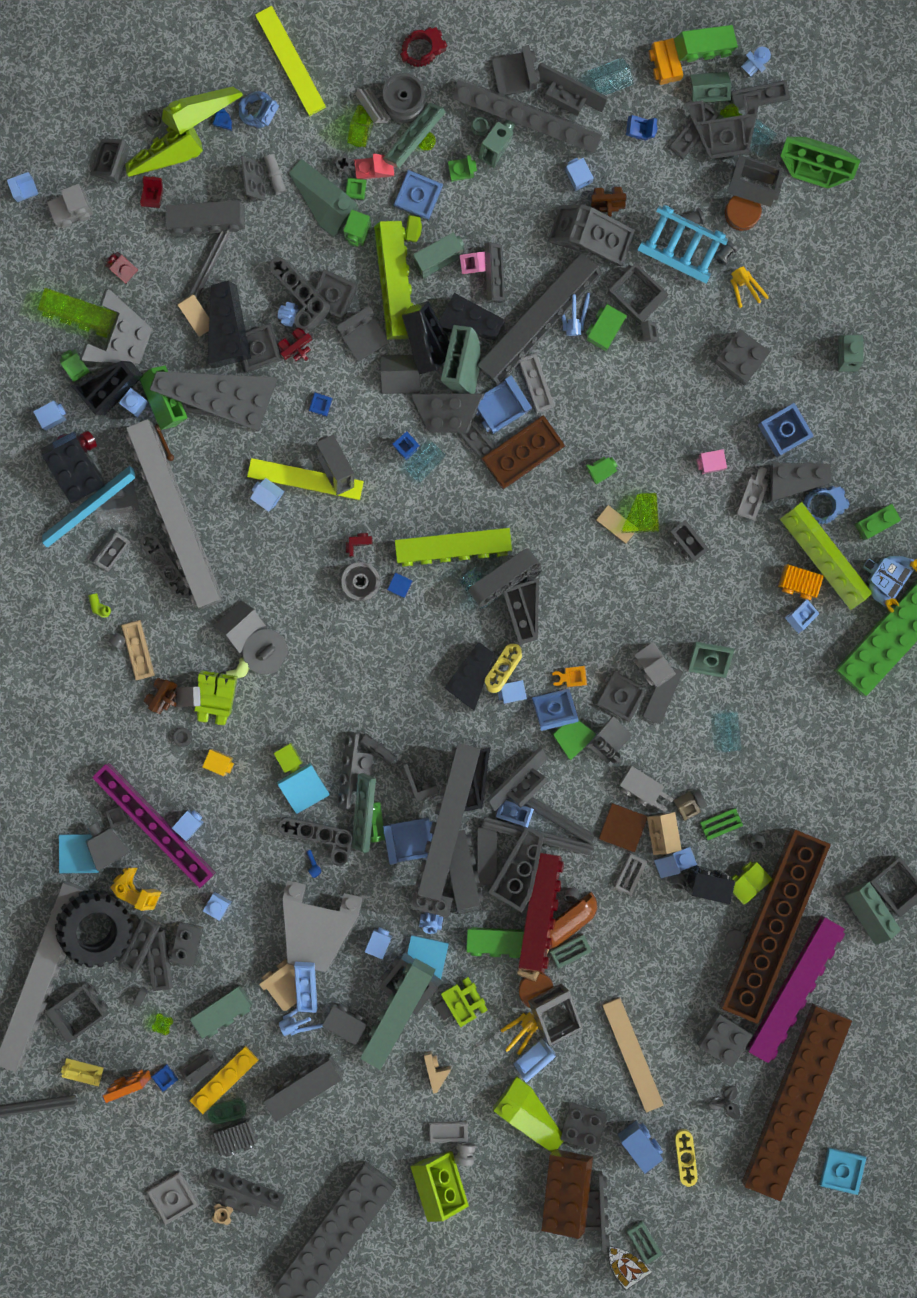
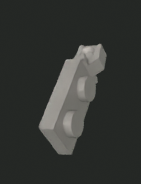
M759 467L756 476L751 474L736 515L755 521L768 486V480L764 479L767 472L766 468Z

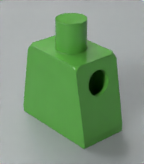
M580 721L559 726L552 734L570 760L596 735L595 732Z

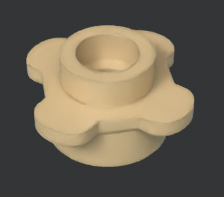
M219 1203L214 1206L215 1213L212 1217L213 1222L225 1225L230 1224V1215L233 1212V1208L222 1206Z

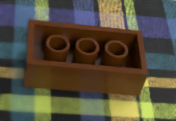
M558 1149L550 1154L541 1231L579 1239L585 1233L593 1156Z

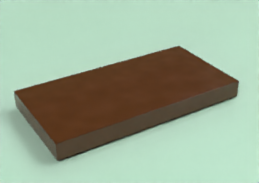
M543 415L482 457L481 460L504 490L563 449L565 444Z

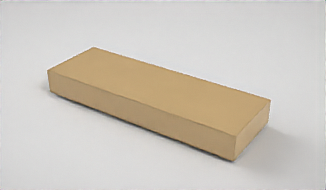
M141 620L121 625L135 680L155 676Z

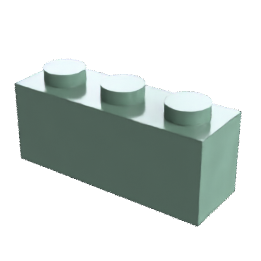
M870 881L852 888L844 896L875 945L891 940L901 931Z
M238 985L193 1015L190 1021L202 1039L206 1036L211 1038L218 1033L217 1029L224 1025L226 1028L234 1022V1017L237 1015L242 1017L250 1012L249 1007L253 1003L241 985Z

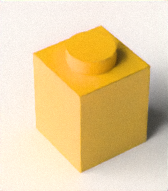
M210 749L203 768L226 776L233 769V758Z

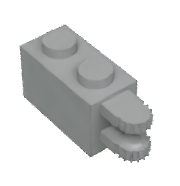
M631 765L618 784L622 787L620 791L628 796L634 794L638 797L637 801L642 805H654L663 812H666L667 808L656 802L659 795L668 802L674 800L662 792L664 789L663 785Z

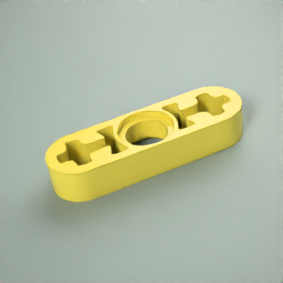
M507 645L486 676L485 685L489 692H499L522 658V651L519 645ZM516 651L517 654H513L510 658V653ZM501 665L509 666L507 671L502 672L498 670Z
M680 1129L675 1134L679 1178L683 1185L691 1187L696 1184L698 1179L693 1137L687 1129ZM682 1134L689 1137V1139H686V1146H691V1149L683 1148V1143L679 1140ZM686 1152L690 1153L691 1160L687 1163L682 1162L681 1155ZM682 1167H689L690 1174L694 1175V1177L690 1178L689 1182L686 1178H683L687 1174L686 1169H682Z

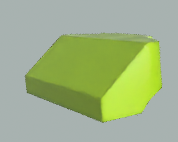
M408 216L405 240L416 243L421 235V219L416 216Z

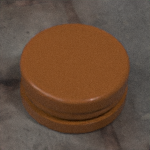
M734 195L725 208L726 222L735 230L747 231L757 224L761 217L762 208L760 203Z
M539 973L536 982L523 977L519 984L521 1001L530 1008L528 1000L553 988V982L544 973Z

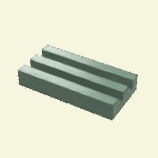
M584 934L549 952L559 969L592 952ZM580 940L583 941V943H581V944H579V945H577V946H575V947H573V948H571V949H569V950H567V951H565V952H563V953H561V954H559V955H557V956L555 955L556 952H558V951H560V950H562V949H564V948H566V947H568V946H570V945H572V944H574V943H576V942H578V941H580ZM584 946L586 947V950L559 963L558 959Z
M643 1221L626 1230L646 1265L662 1256L660 1249ZM642 1227L643 1231L645 1232L646 1236L651 1242L653 1248L655 1249L656 1254L652 1253L650 1247L648 1246L647 1242L645 1241L644 1237L639 1231V1228ZM634 1231L650 1255L649 1258L645 1256L632 1233Z

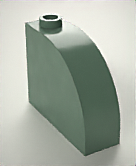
M453 325L441 381L455 394H474L480 369L478 367L480 362L479 339L472 327Z

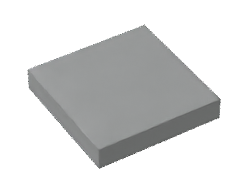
M181 1171L146 1191L165 1225L199 1206L198 1200Z

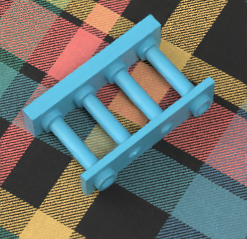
M667 205L659 206L656 212L660 213L661 216L650 239L646 242L642 240L638 251L707 284L711 275L707 268L719 244H727L726 234L718 230L713 232L674 213V209ZM670 218L678 222V225L667 248L661 250L656 247V242L667 219ZM685 226L696 232L684 256L678 258L673 256V251ZM702 235L713 239L701 265L696 267L691 264L690 260Z

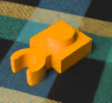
M585 666L565 668L566 674L559 671L552 673V675L560 676V681L553 683L555 686H561L564 682H567V687L587 685Z

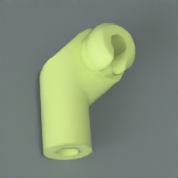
M241 657L237 668L226 671V674L242 678L246 676L250 668L248 663Z

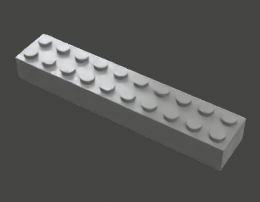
M147 419L127 427L128 433L126 438L129 444H132L135 448L133 452L134 458L143 468L140 470L144 481L146 480L150 486L147 487L148 493L156 501L157 505H154L157 515L164 521V523H161L164 533L170 536L171 541H168L172 552H175L178 556L176 563L179 570L184 571L185 577H183L185 586L191 589L192 595H190L193 605L200 609H205L223 602L224 599L154 424Z

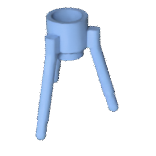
M590 293L586 294L580 323L579 319H576V295H572V319H568L567 323L565 314L561 317L563 331H566L567 336H579L581 331H584Z
M297 1008L283 1016L284 1020L279 1022V1027L284 1036L289 1034L292 1036L300 1032L323 1027V1024L299 1028V1025L311 1021V1018L308 1017L298 1022L295 1018H291L297 1013Z

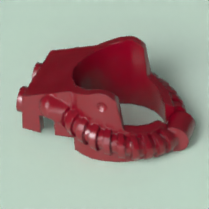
M428 27L425 31L416 30L411 32L402 44V53H400L402 61H407L410 66H417V68L429 65L435 59V56L446 51L447 44L441 38L443 36L441 30H438L437 27ZM417 39H425L431 45L432 50L430 53L422 56L420 60L409 57L407 53L409 44Z

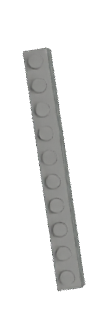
M67 881L62 884L0 1047V1067L16 1073L25 1066L27 1057L24 1056L26 1051L30 1050L33 1045L34 1039H31L33 1033L37 1032L40 1027L41 1021H39L40 1014L45 1013L48 1005L45 1001L47 996H51L55 985H52L54 978H58L61 967H59L61 959L64 960L66 958V954L56 938L55 924L58 923L56 920L57 914L62 913L61 907L63 904L68 905L70 903L69 898L72 896L77 898L79 896L78 893L82 891L87 893L88 889Z

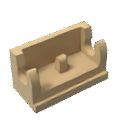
M675 812L647 817L653 855L669 854L682 850Z

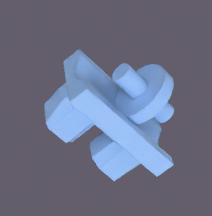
M763 46L757 48L754 55L750 51L746 55L749 59L741 67L751 77L758 70L763 72L766 69L763 64L770 60L771 52Z

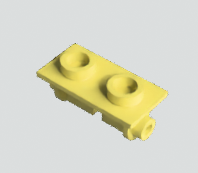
M66 1058L61 1073L63 1078L99 1087L104 1067Z

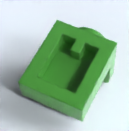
M467 155L465 159L448 161L451 182L474 178V172H477L475 160H471V155Z
M76 349L73 351L68 350L61 355L60 363L73 382L90 372L84 362L79 360L80 356Z

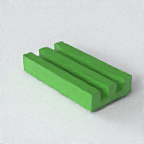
M736 808L700 822L707 840L743 826ZM734 814V817L727 819L723 822H720L718 824H715L711 827L706 828L705 826L706 824L719 820L728 815ZM737 821V824L722 829L718 832H715L710 835L708 833L714 829L727 825L731 822Z

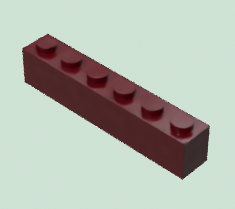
M540 853L526 917L518 967L521 970L544 973L545 969H548L549 966L547 951L548 949L551 950L552 947L550 932L555 927L553 913L558 908L556 894L560 892L561 880H559V875L564 870V861H562L559 855Z

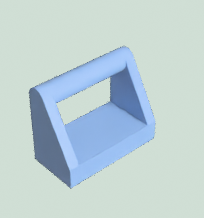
M541 1038L513 1064L527 1083L551 1062L556 1055L552 1048Z

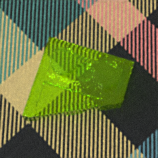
M657 493L637 494L621 533L658 532Z

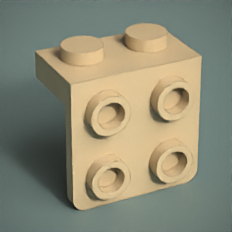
M285 959L277 965L278 969L273 973L269 971L261 977L262 981L259 984L263 990L267 989L283 1011H287L297 1003L294 966L289 965Z

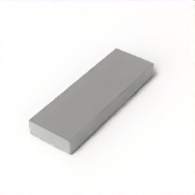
M537 354L525 356L519 362L536 414L554 408L555 406Z

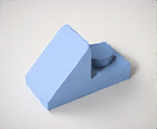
M805 600L788 614L785 619L799 634L819 613L809 600Z
M506 800L499 807L496 817L528 828L534 809L526 806L520 808L515 803Z
M690 846L654 860L660 878L680 874V871L697 865Z

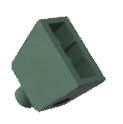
M507 119L503 124L497 122L482 142L478 158L495 168L511 143L515 124Z
M839 335L838 372H858L863 364V335Z

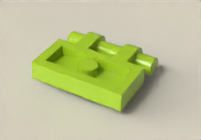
M469 977L462 980L465 988L462 990L455 984L440 993L460 1028L477 1018L473 1012L475 1009L478 1008L481 1014L488 1010L485 1006V1000L479 996L475 983H472ZM468 993L474 1001L470 1005L465 998V995Z

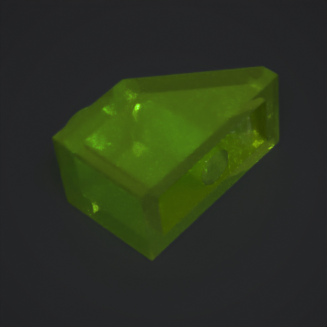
M362 105L357 106L351 119L347 143L353 144L356 147L366 148L373 121Z

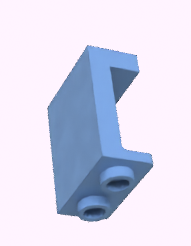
M511 375L504 382L484 394V398L477 408L476 415H481L484 420L481 423L487 432L491 431L494 434L531 411L532 407Z
M428 817L384 825L383 829L390 865L427 857L428 853L424 851L427 841L432 839L430 828L434 821L430 822Z

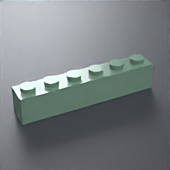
M416 958L412 964H407L403 972L406 974L404 980L399 979L394 988L397 990L396 994H391L386 1003L389 1006L386 1011L382 1010L377 1019L380 1021L378 1027L374 1025L369 1033V1036L372 1038L369 1042L366 1040L360 1050L363 1052L361 1060L381 1070L436 969Z

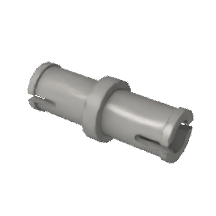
M275 154L265 156L263 159L265 160L269 172L268 178L272 181L275 195L287 192L282 179L283 173L282 170H279Z

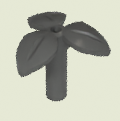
M727 1087L724 1090L725 1099L716 1096L709 1102L708 1106L713 1110H720L725 1106L726 1114L729 1117L739 1119V1107L737 1104L731 1103V1100L737 1097V1087Z

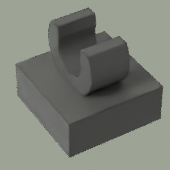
M641 322L642 327L636 328V331H643V336L637 338L638 341L651 343L659 341L656 322Z

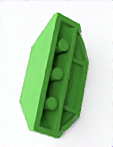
M787 137L780 155L793 178L828 189L854 179L860 164V159L843 148L808 137Z

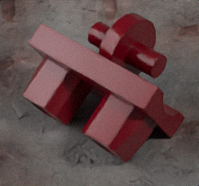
M298 327L291 333L297 340L293 345H290L286 338L278 343V347L282 352L281 355L285 361L297 351L298 353L293 356L295 361H298L300 358H303L305 361L308 360L306 354L311 349L309 346L303 350L301 348L312 341V337L309 333L306 334Z

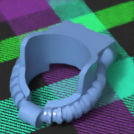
M262 91L248 94L238 104L240 106V119L245 124L257 128L268 126L279 108L277 102ZM257 100H262V105L258 112L253 116L251 114L248 115V110L245 109L248 102L252 104Z
M830 486L828 489L816 488V490L810 491L803 501L808 509L814 496L825 495L830 498L833 507L829 516L819 518L812 514L819 525L830 523L837 515L843 514L844 509L849 508L850 505L848 499H845V491L841 486L837 488Z

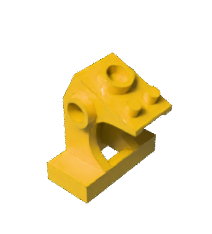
M124 868L122 870L124 874L118 875L113 880L114 884L110 887L118 898L134 905V908L138 910H154L161 891L144 889L139 892L133 884V878L138 868Z

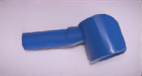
M309 850L307 855L313 867L308 872L313 878H316L321 874V868L316 864L313 854Z

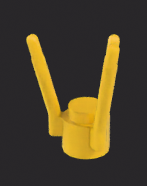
M744 266L731 273L733 279L730 282L733 285L739 308H742L737 284L740 287L746 284L759 304L761 300L749 281L765 299L769 298Z
M530 1012L527 1015L523 1013L519 1018L501 1029V1032H504L522 1021L520 1025L523 1029L507 1046L506 1052L527 1031L529 1034L517 1052L520 1055L534 1032L538 1029L534 1016Z

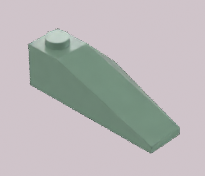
M303 159L289 172L318 224L334 238L347 223L351 210H359L358 204Z

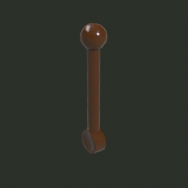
M155 424L156 431L167 453V460L173 461L174 455L170 453L159 425Z

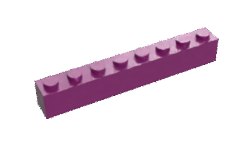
M110 763L105 764L92 777L199 888L204 886L216 874L204 859L172 829L169 823Z
M821 915L746 1047L749 1053L767 1063L776 1058L778 1046L780 1043L783 1044L788 1036L786 1032L790 1026L793 1027L799 1009L802 1010L805 1007L807 995L812 993L816 987V979L818 976L821 977L826 969L824 965L828 959L830 960L834 956V948L837 942L840 943L845 936V929Z

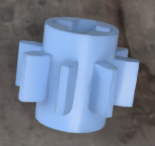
M286 302V306H280L278 319L281 320L282 324L290 327L293 326V323H295L294 318L300 311L298 305Z
M425 912V914L420 916L419 927H423L425 933L434 934L437 932V929H442L443 917Z

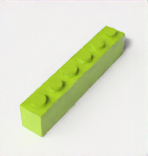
M380 221L374 226L387 340L409 339L402 318L404 312L413 305L410 298L412 287L408 281L410 269L406 263L407 247L404 246L405 228L402 227V221Z
M802 502L780 518L850 610L864 602L872 594L865 582Z
M510 528L395 540L397 563L402 564V567L413 566V562H421V565L432 564V560H440V563L451 562V558H459V561L470 560V556H478V559L489 558V554H497V557L508 556V552H512Z

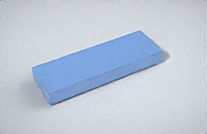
M295 962L297 1012L316 1013L315 963Z

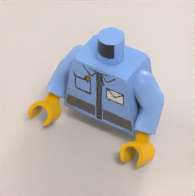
M888 556L887 558H882L878 564L868 559L863 565V568L871 573L867 582L869 583L868 588L872 592L873 599L883 606H887L891 613L894 612V609L890 607L891 605L895 604L899 607L898 601L895 598L913 572L911 568L917 572V559L913 560L903 556Z

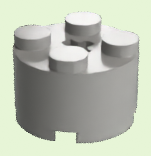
M357 562L349 565L344 570L341 584L347 596L355 601L363 602L376 596L381 586V580L378 572L372 565ZM359 577L361 579L366 578V580L364 581L365 585L363 587L361 585H356L358 583L357 579Z

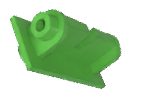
M380 802L373 805L370 838L372 843L385 840Z

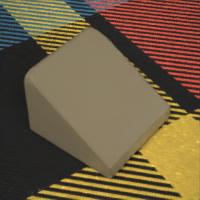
M691 792L673 800L684 821L701 812Z

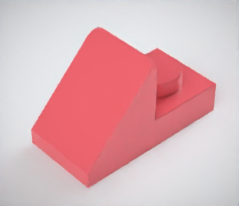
M373 154V158L354 160L356 179L394 176V167L384 161L385 155Z

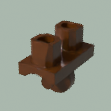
M613 187L611 194H604L603 188H594L593 195L591 196V207L600 212H607V216L612 217V212H619V209H625L626 193H623L622 187Z
M157 678L153 684V687L158 689L157 694L154 696L149 693L144 699V702L149 706L148 709L161 714L163 709L168 710L170 705L176 707L178 703L174 701V698L177 694L174 691L178 685L167 679Z

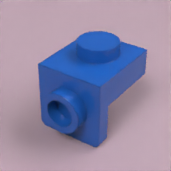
M634 115L628 116L627 136L645 141L655 137L658 129L657 118L645 119Z

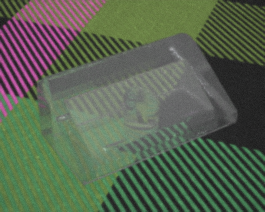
M134 506L94 512L99 530L137 525Z

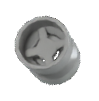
M457 1142L456 1150L458 1153L455 1156V1164L472 1166L474 1163L472 1155L475 1152L476 1145L468 1142Z

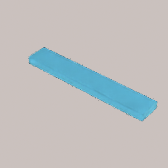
M128 466L42 535V543L46 547L52 545L134 480V469Z

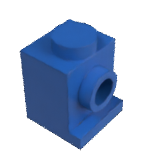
M407 431L393 443V447L405 460L409 459L420 446Z

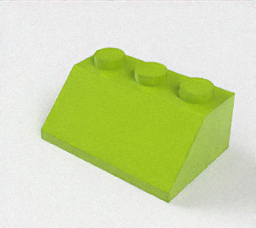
M452 1151L423 1159L410 1166L427 1222H443L469 1206Z

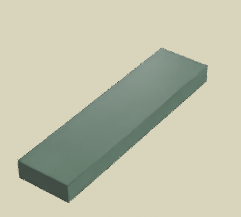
M429 103L385 155L384 161L387 164L400 168L446 113L444 108Z
M361 773L358 774L352 847L366 853L369 852L376 778Z

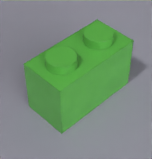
M351 210L343 231L348 244L358 247V245L364 246L371 227L370 216Z
M608 304L604 309L601 307L596 315V318H598L596 324H591L586 332L589 335L587 341L607 351L627 315Z
M890 504L854 525L864 541L900 522L901 518L893 504Z

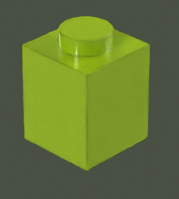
M292 743L274 753L285 773L289 771L292 774L301 769L299 765L303 762Z

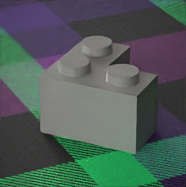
M80 184L61 190L63 196L47 202L54 223L58 228L70 227L72 222L77 220L86 221L94 214L87 194Z
M654 642L635 654L637 659L634 662L640 670L644 668L646 672L644 677L651 686L659 687L676 675Z

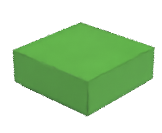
M347 178L346 194L351 199L364 200L367 181Z

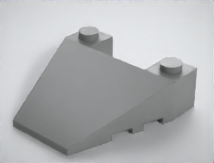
M287 880L283 895L287 962L293 966L295 962L315 963V971L326 973L353 927L358 922L363 897L344 893L340 911L304 904L306 884Z

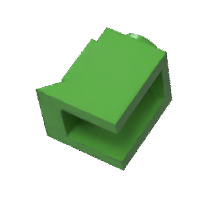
M602 457L594 462L592 466H585L596 485L617 472L616 467H618L613 457Z

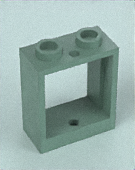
M452 232L413 254L414 264L424 279L460 259V255H463V246L465 245L461 237H456L455 233Z

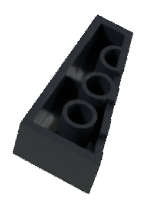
M229 280L211 285L208 365L218 368L251 359L237 285Z

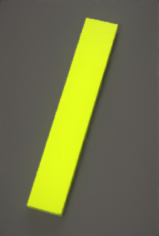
M270 6L255 14L309 117L325 109L326 106L273 7Z
M251 458L248 478L258 480L267 478L272 483L336 495L325 473ZM354 479V488L336 496L360 500L364 481Z

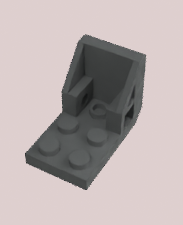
M582 204L560 205L548 242L577 251H590L617 266H623L635 230L592 207Z

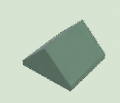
M693 642L688 672L726 678L734 654V648Z

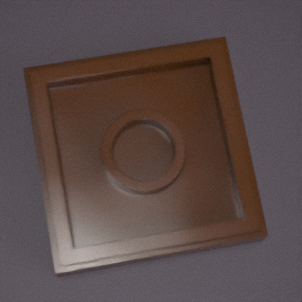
M611 803L598 839L635 852L648 816Z

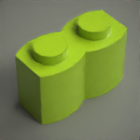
M749 861L742 867L743 872L737 876L735 874L731 877L735 881L733 895L743 905L748 903L772 880L756 861L753 863Z

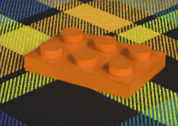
M143 1069L133 1072L132 1076L127 1079L123 1076L114 1080V1083L110 1085L111 1087L107 1088V1092L103 1095L105 1103L143 1089L151 1078L149 1070L143 1072Z

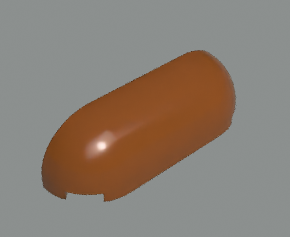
M592 892L588 893L555 919L554 930L550 932V938H552L551 949L562 944L594 918L597 912V900Z

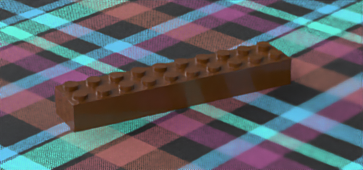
M791 828L772 874V880L767 886L719 1004L721 1009L754 1023H759L831 846L830 843Z
M812 1003L742 1179L744 1187L781 1202L852 1023L850 1018Z

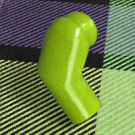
M98 593L88 595L91 610L94 614L102 618H106L111 614V608L99 602Z

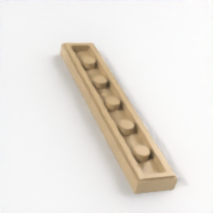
M620 997L602 1004L646 1113L664 1106Z

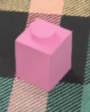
M485 252L460 255L462 274L486 271Z
M724 449L701 453L699 459L696 460L698 470H701L702 474L727 469Z

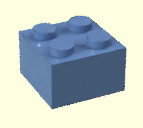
M795 403L758 424L776 458L813 437L811 430Z
M636 1120L618 1134L621 1143L644 1174L663 1160L661 1146L655 1138L650 1139L651 1135L644 1123L639 1124Z

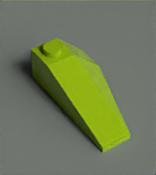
M232 86L182 98L171 102L169 106L163 109L162 121L181 135L239 99L243 94Z
M170 127L166 128L168 133L161 139L156 137L150 149H142L125 164L126 174L130 177L198 157L203 152V148L194 127L181 135Z
M516 1076L494 1104L493 1111L552 1153L564 1142L561 1140L562 1132L532 1087Z

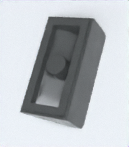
M112 529L90 559L109 572L131 541L115 529Z

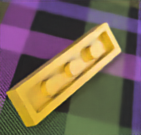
M245 1046L190 1099V1102L204 1114L259 1059Z

